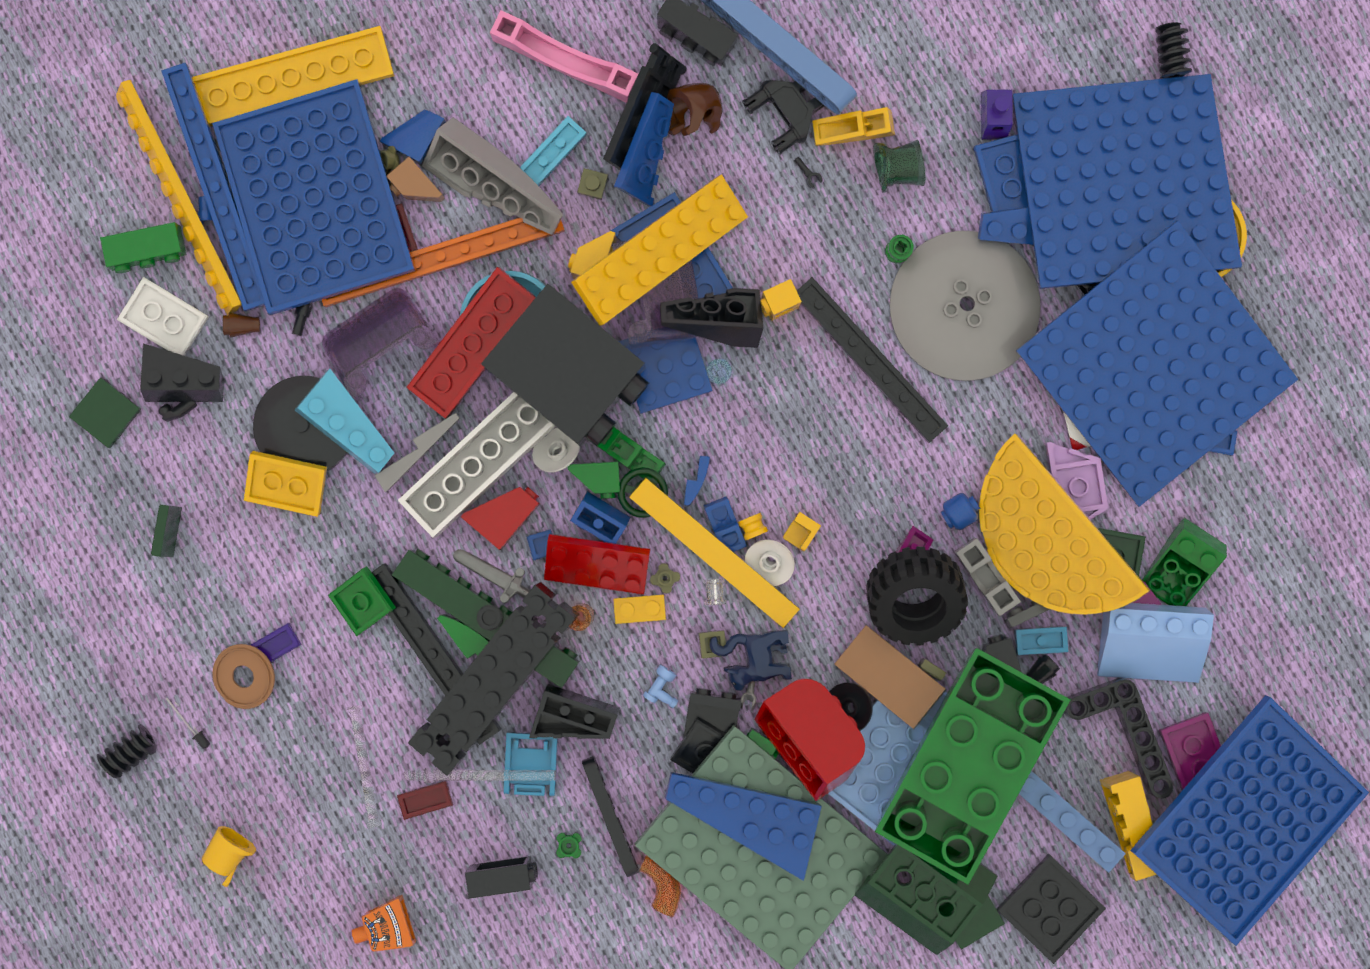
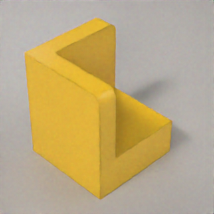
M798 512L783 535V539L800 550L805 551L821 525Z

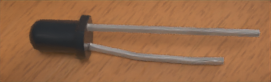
M166 698L195 735L192 739H195L202 749L208 748L210 742L204 736L203 731L198 732L194 727L195 733L170 700Z

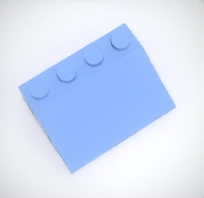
M1130 603L1116 610L1103 612L1097 676L1199 683L1211 642L1214 614L1203 607Z

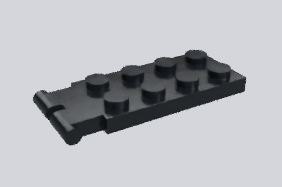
M653 43L649 48L651 52L646 66H642L603 158V160L618 170H621L651 92L659 93L667 99L669 90L676 88L680 76L687 70L685 65L673 56H670L667 51L656 43Z

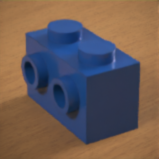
M587 491L570 521L579 528L595 535L602 542L616 544L631 517Z

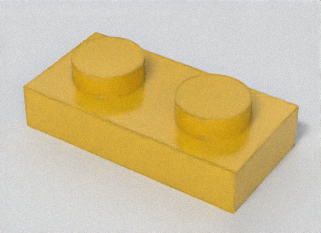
M664 594L613 599L615 624L666 620Z

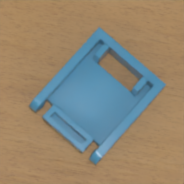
M507 732L504 794H509L510 784H514V795L545 796V785H550L549 795L555 796L558 738H529L530 733ZM520 739L544 740V749L519 748Z

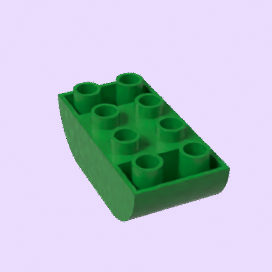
M975 648L954 680L902 774L880 817L875 832L960 881L969 884L1071 699L982 650Z

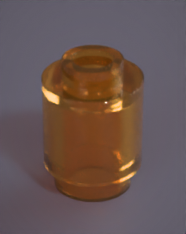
M579 603L572 607L575 611L582 612L585 620L577 618L570 626L571 629L582 631L593 623L594 611L588 604Z

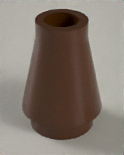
M235 313L223 315L224 336L230 335V338L260 332L259 317Z

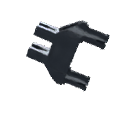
M766 80L760 84L761 86H759L760 89L742 100L744 107H748L747 111L750 114L765 103H772L786 122L789 130L771 141L773 148L777 147L776 152L779 155L795 143L803 144L806 142L812 115L825 107L815 97L806 102L801 95L806 89L796 81Z

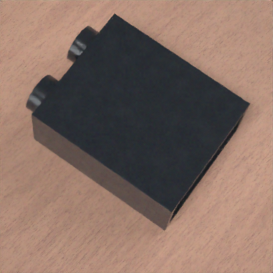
M548 283L481 363L486 370L580 447L587 439L595 446H599L616 425V422L608 416V413L621 399L631 407L649 385V382L641 376V373L646 369L645 363Z

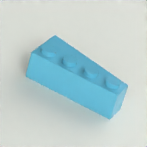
M328 369L295 409L297 413L374 474L379 473L394 455V451L331 369Z

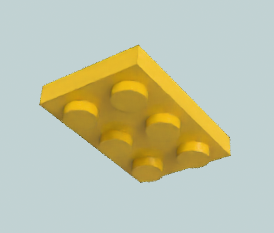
M252 451L249 456L244 501L318 517L321 512L327 467Z

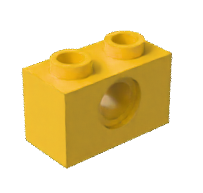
M791 279L763 291L760 300L764 317L769 316L771 321L798 309L802 302Z

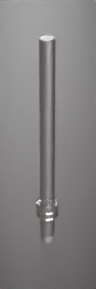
M424 768V770H405L404 780L424 781V783H436V781H555L556 770H453L446 776L440 770H436V768Z

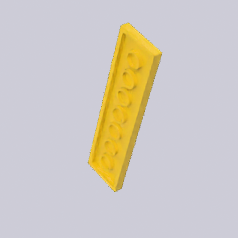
M377 26L192 77L208 125L211 127L214 122L355 79L359 81L361 86L394 77L395 75L382 28Z
M721 174L582 273L571 283L598 325H604L748 218Z

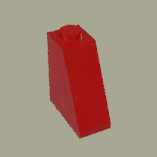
M518 487L463 513L461 518L496 548L502 550L540 505L537 501L539 496L529 487L525 490Z

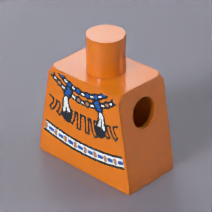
M399 895L366 912L362 916L364 926L352 929L354 943L358 944L369 941L373 952L411 947L416 942L403 895Z

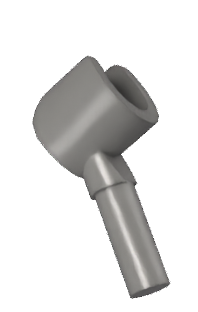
M751 681L746 693L742 695V709L743 703L746 700L752 702L751 711L755 709L756 697L754 695V687L756 681Z

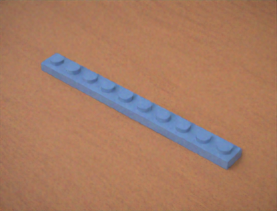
M944 694L927 713L932 718H934L945 698ZM1031 771L1019 794L1109 873L1126 853Z

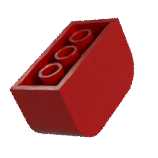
M812 679L796 680L763 701L754 719L815 801H818L844 783L861 761L865 752V741L857 728L856 721L845 713L836 696L831 695L825 686Z

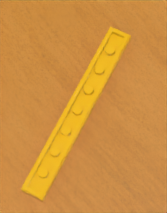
M645 477L629 496V498L782 628L800 610L799 607Z

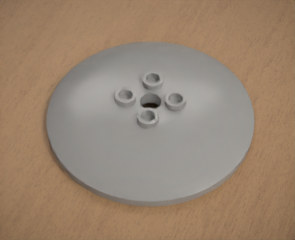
M976 231L948 232L921 244L901 265L895 276L890 294L891 322L895 335L904 351L925 370L951 380L973 381L984 379L1000 373L1011 366L1021 357L1016 350L1035 335L1040 318L1039 289L1027 262L1014 248L1005 242L979 240L978 232ZM967 297L973 301L972 310L964 311L960 307V300Z

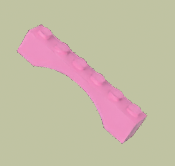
M500 10L490 31L494 42L627 103L638 73L619 64L573 49Z

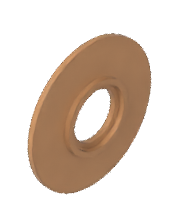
M236 644L223 650L215 660L212 672L214 686L228 704L241 709H251L261 705L270 697L275 684V674L270 660L261 650L247 644ZM238 666H246L252 671L254 680L249 687H241L235 682L234 671Z

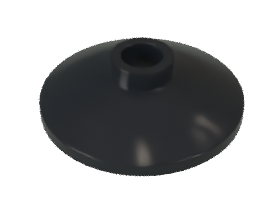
M847 682L834 686L829 692L839 699L845 713L856 721L859 731L863 730L872 717L873 707L870 696L861 686ZM849 703L854 704L855 710L853 712L848 709Z

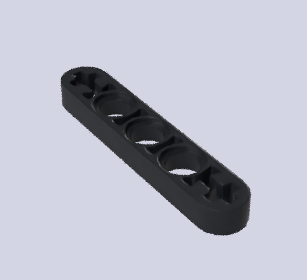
M594 756L582 760L585 773L623 870L627 877L639 873V869L630 845L624 837V830L619 817L615 814V807L610 794L606 791V784Z

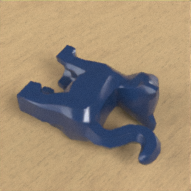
M772 630L761 635L739 633L732 635L725 646H720L715 636L710 640L711 651L717 656L723 657L732 653L737 644L744 645L748 666L733 665L723 668L728 673L729 681L736 691L743 690L751 681H766L780 675L785 680L792 679L791 667L782 663H772L771 653L774 650H778L781 654L788 653L786 644L789 643L788 630Z

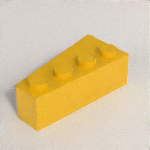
M1126 771L1100 779L1121 850L1126 853L1124 859L1130 877L1138 881L1157 875L1130 851L1153 825L1140 776Z

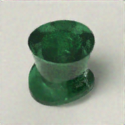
M918 139L894 148H888L883 143H875L873 145V155L882 193L887 192V186H893L894 184L925 185V166Z

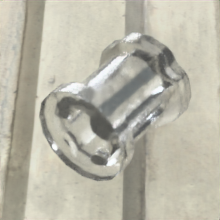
M725 579L703 580V584L706 585L704 605L727 604L723 592Z

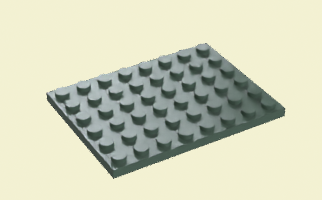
M733 725L691 776L820 804L822 807L804 881L670 801L634 844L783 968L794 969L854 897L867 876H871L888 854L822 798L815 801L797 777Z

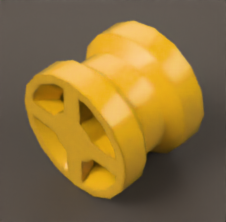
M761 513L738 522L739 527L743 528L745 532V541L768 532L767 526H764L761 521Z

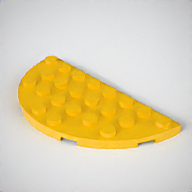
M1014 433L994 457L995 460L984 478L979 502L981 532H983L987 552L1002 577L1026 598L1045 608L1069 614L1086 615L1116 610L1140 599L1150 592L1149 588L1022 439Z

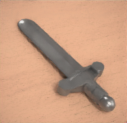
M458 549L454 552L453 558L456 562L504 589L500 596L502 603H507L515 594L525 598L530 592L528 588L521 585L525 573L522 568H517L514 575L511 576L464 550Z

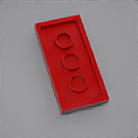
M549 534L544 580L644 595L650 549Z

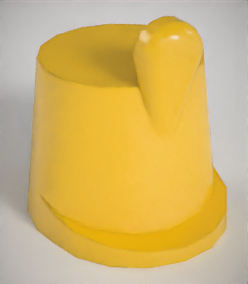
M220 826L202 855V861L213 872L227 876L222 885L228 887L238 864L245 856L255 854L256 847L232 828Z

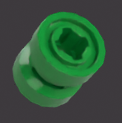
M905 235L894 236L885 248L887 259L895 264L906 261L914 249L912 240Z

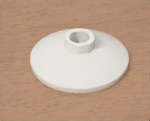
M554 428L534 446L532 453L533 461L544 472H557L565 469L575 460L580 446L558 428Z
M760 540L752 544L745 555V562L773 586L784 584L791 578L794 572V557L790 550L780 542ZM768 557H772L775 561H769Z

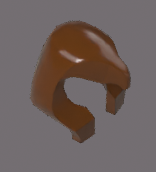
M692 83L669 90L667 99L674 103L671 125L668 131L670 135L674 136L680 132L683 136L690 135L699 129L702 119L708 125L711 134L719 129L723 108L720 95L713 85ZM689 109L690 125L685 127L684 116Z

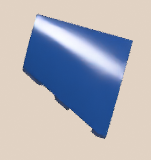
M423 110L382 137L380 143L387 147L394 146L396 152L402 153L421 164L430 148L437 129L445 124L446 121L433 112Z

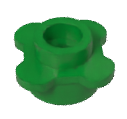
M559 833L556 838L559 842L556 851L559 858H579L581 855V850L579 849V842L582 840L579 833H574L573 835ZM568 843L571 844L570 848L566 846Z

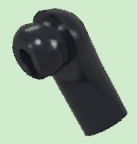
M186 401L179 403L174 408H171L169 404H164L159 408L158 413L164 421L169 422L185 416L197 407V404Z

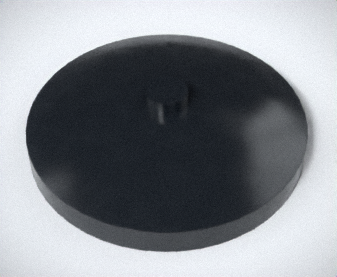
M314 376L290 377L278 382L264 394L258 403L253 419V434L256 445L261 453L325 466L327 471L343 460L347 452L295 411L296 407L320 378Z

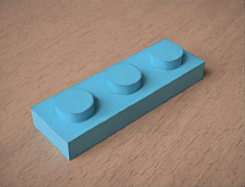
M567 116L520 168L540 186L583 140L587 132Z

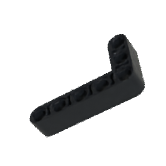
M1116 678L1067 697L1071 700L1064 714L1075 720H1081L1115 707L1147 792L1160 799L1167 798L1172 794L1173 782L1134 682L1124 678ZM1125 683L1128 691L1126 695L1121 697L1118 694V687ZM1098 692H1102L1104 695V701L1100 705L1094 703V696ZM1074 701H1079L1080 711L1072 714L1070 705ZM1134 707L1137 715L1135 719L1129 721L1127 711ZM1144 731L1146 735L1145 741L1142 744H1137L1136 735ZM1153 755L1155 759L1154 765L1146 768L1145 759ZM1162 779L1164 783L1163 789L1155 792V782Z

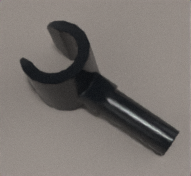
M800 157L794 160L807 177L806 184L810 188H815L810 181L812 176H816L819 182L822 183V176L819 173H812Z

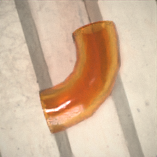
M646 855L639 871L648 875L655 883L656 894L651 906L664 915L674 917L681 897L680 882Z

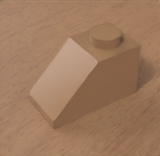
M410 157L405 159L386 176L391 182L390 188L397 197L402 194L406 200L442 202L445 199L442 193Z

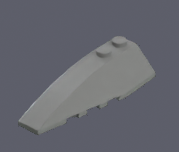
M454 117L437 129L422 167L463 196L468 198L473 196L482 200L481 204L488 207L492 205L503 210L504 214L510 217L516 215L522 218L524 223L551 235L555 232L563 216L562 212L545 192L511 159Z

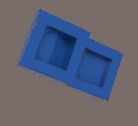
M700 456L697 481L687 480L684 506H690L699 493L707 474L710 457Z
M727 496L703 505L714 534L733 552L747 547Z

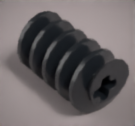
M1178 22L1166 23L1155 28V32L1159 34L1156 42L1160 44L1157 52L1162 54L1158 58L1159 63L1163 64L1159 67L1160 73L1164 74L1160 77L1161 79L1183 77L1192 72V68L1184 67L1185 64L1191 62V58L1183 57V55L1190 52V48L1182 47V45L1189 42V38H1182L1181 36L1188 32V28H1181V23Z
M142 724L138 725L139 734L134 730L129 732L131 740L125 736L121 737L122 746L114 742V752L109 748H105V758L101 754H97L100 766L113 778L118 779L122 777L123 772L127 773L131 770V766L139 765V760L144 761L147 759L148 754L153 755L156 753L154 739Z

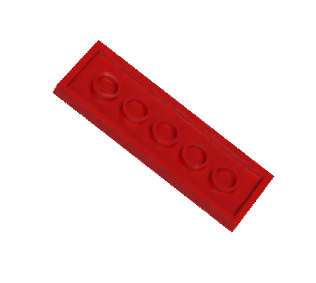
M497 267L406 388L443 418L447 419L484 372L485 368L481 365L483 360L533 302L536 296L500 267Z

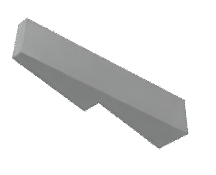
M457 413L414 438L413 442L418 449L374 475L385 493L460 419Z

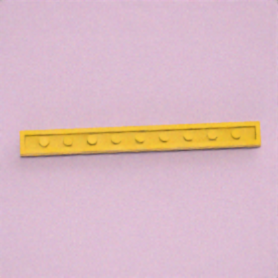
M131 80L123 81L120 83L116 93L118 104L120 107H124L128 115L129 126L132 130L136 131L139 137V146L143 152L147 153L150 159V168L155 175H158L161 181V190L166 197H169L172 203V212L175 218L180 219L183 225V234L194 248L196 261L202 264L205 270L207 283L209 286H213L217 294L216 300L219 307L224 309L227 315L235 313L241 306V301Z

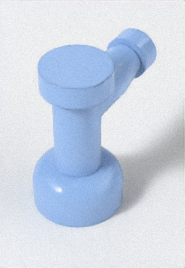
M660 664L656 670L659 676L649 691L644 692L643 696L652 703H656L659 699L668 704L669 707L674 708L678 700L674 697L672 698L662 688L667 681L672 682L677 675L671 670L668 671V668Z

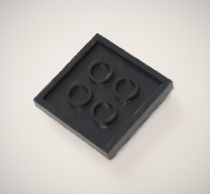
M1049 853L997 908L1053 964L1106 909Z

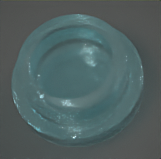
M715 359L709 363L707 375L713 383L723 384L731 377L732 369L726 360Z

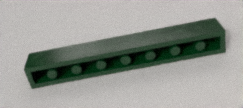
M418 548L416 551L408 550L392 576L488 640L493 638L513 613L511 609L501 605L500 609L503 613L502 624L497 629L491 631L481 628L477 622L478 611L483 606L494 605L491 603L493 598L483 591H480L478 594L470 589L472 584L466 579L459 577L457 580L449 575L451 570L439 562L437 565H434L428 561L430 556ZM555 645L535 671L562 688L580 662L576 659L578 654L567 647L562 650Z

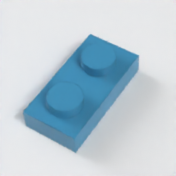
M1066 626L1014 629L1016 655L1069 652Z

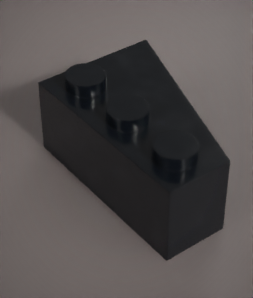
M665 0L657 13L659 33L669 40H672L673 37L682 42L681 46L688 52L693 53L697 51L702 54V59L708 64L715 66L717 63L722 66L736 44L738 35L714 17L708 18L698 12L699 7L693 2L689 6L682 0Z
M143 343L140 391L145 402H223L224 377L220 366Z
M547 684L529 738L577 737V739H610L620 707Z

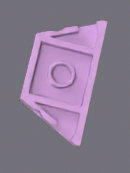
M1052 442L1045 443L1049 472L1085 515L1091 520L1107 510L1108 502L1101 458L1087 455L1071 448L1068 449Z

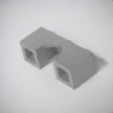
M974 537L953 551L998 616H1001L1021 602L1008 582L999 573L978 538Z

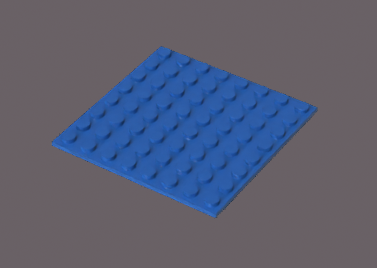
M1211 74L1012 94L1040 289L1100 283L1175 221L1180 222L1216 271L1242 267Z
M1175 221L1016 350L1138 507L1298 380L1179 221Z

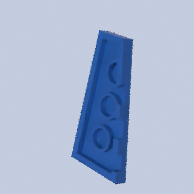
M654 92L650 94L614 185L617 189L647 206H652L654 198L651 197L653 185L657 186L659 175H656L658 161L663 159V137L668 135L674 103L659 93Z

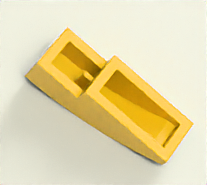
M888 107L865 112L859 110L812 120L816 146L895 135L892 110Z

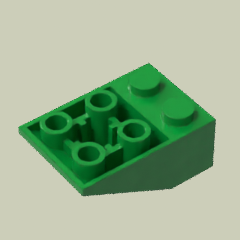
M1183 518L1167 539L1142 578V581L1147 584L1158 599L1166 604L1187 606L1226 559L1227 545L1186 518Z

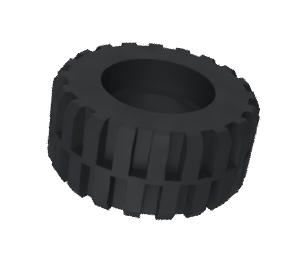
M916 546V549L902 548V552L896 553L894 551L888 555L886 560L884 558L877 563V568L874 567L869 574L866 594L873 625L877 627V630L882 635H887L888 639L897 642L899 640L904 645L916 643L917 646L924 645L925 642L929 641L932 644L937 642L938 638L942 636L945 638L950 635L951 630H956L961 624V620L965 618L968 597L963 575L957 563L952 561L951 557L945 553L940 555L939 550L933 548L925 550V547ZM917 588H926L937 592L929 600L918 604H906L896 600L903 593Z

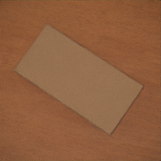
M867 625L834 664L913 729L917 727L946 691L943 686Z

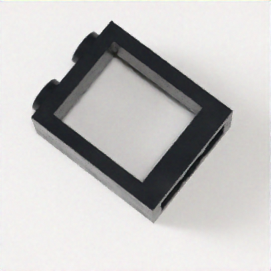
M531 856L470 865L465 872L468 899L531 890L533 883L536 882L538 877L536 862H531Z

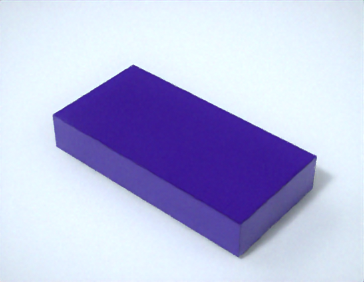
M290 623L251 644V646L261 650L270 662L302 645Z

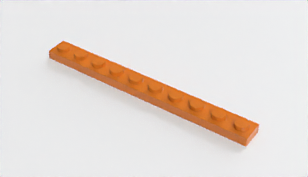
M517 218L410 252L415 268L414 272L322 299L324 307L332 306L552 235L524 223L522 218ZM561 220L552 235L565 232Z

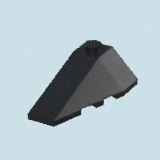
M732 288L727 289L726 293L714 295L712 292L698 299L687 297L661 302V326L733 347L758 348L763 332L760 289Z

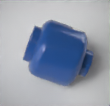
M959 493L943 503L944 510L941 511V514L950 529L963 530L978 520L976 511L980 507L973 496L968 498L964 493Z

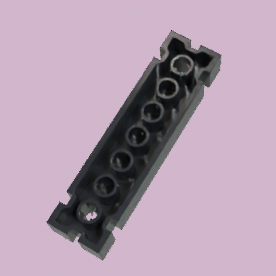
M542 582L534 585L522 600L527 606L524 608L521 605L513 611L426 719L430 723L427 722L421 726L408 742L422 756L430 753L435 758L432 764L446 776L467 755L463 751L467 752L475 745L561 639L556 633L558 631L561 634L566 632L580 615L565 601L560 605L553 601L556 594ZM543 615L546 618L544 620L546 623L540 624L537 617ZM445 733L450 736L448 741L444 739Z

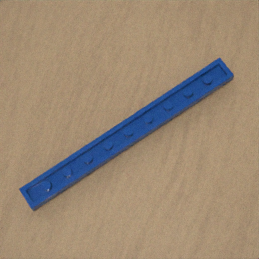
M182 63L161 70L243 310L249 311L264 306L265 303L235 200L188 64Z

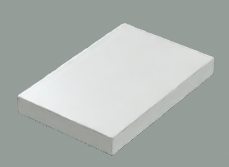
M143 277L117 320L164 349L185 356L209 316Z

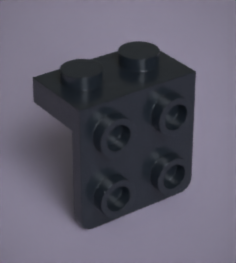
M696 688V692L690 691L684 737L697 717L725 734L733 725L737 727L741 698H736L737 694L730 692L714 695L711 694L712 690Z

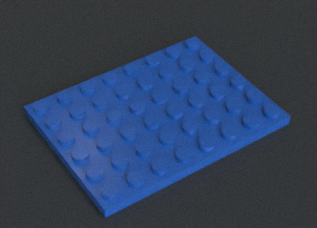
M357 79L212 123L267 314H277L415 271L362 90Z
M1265 695L1130 851L1231 943L1237 946L1369 792L1271 697Z

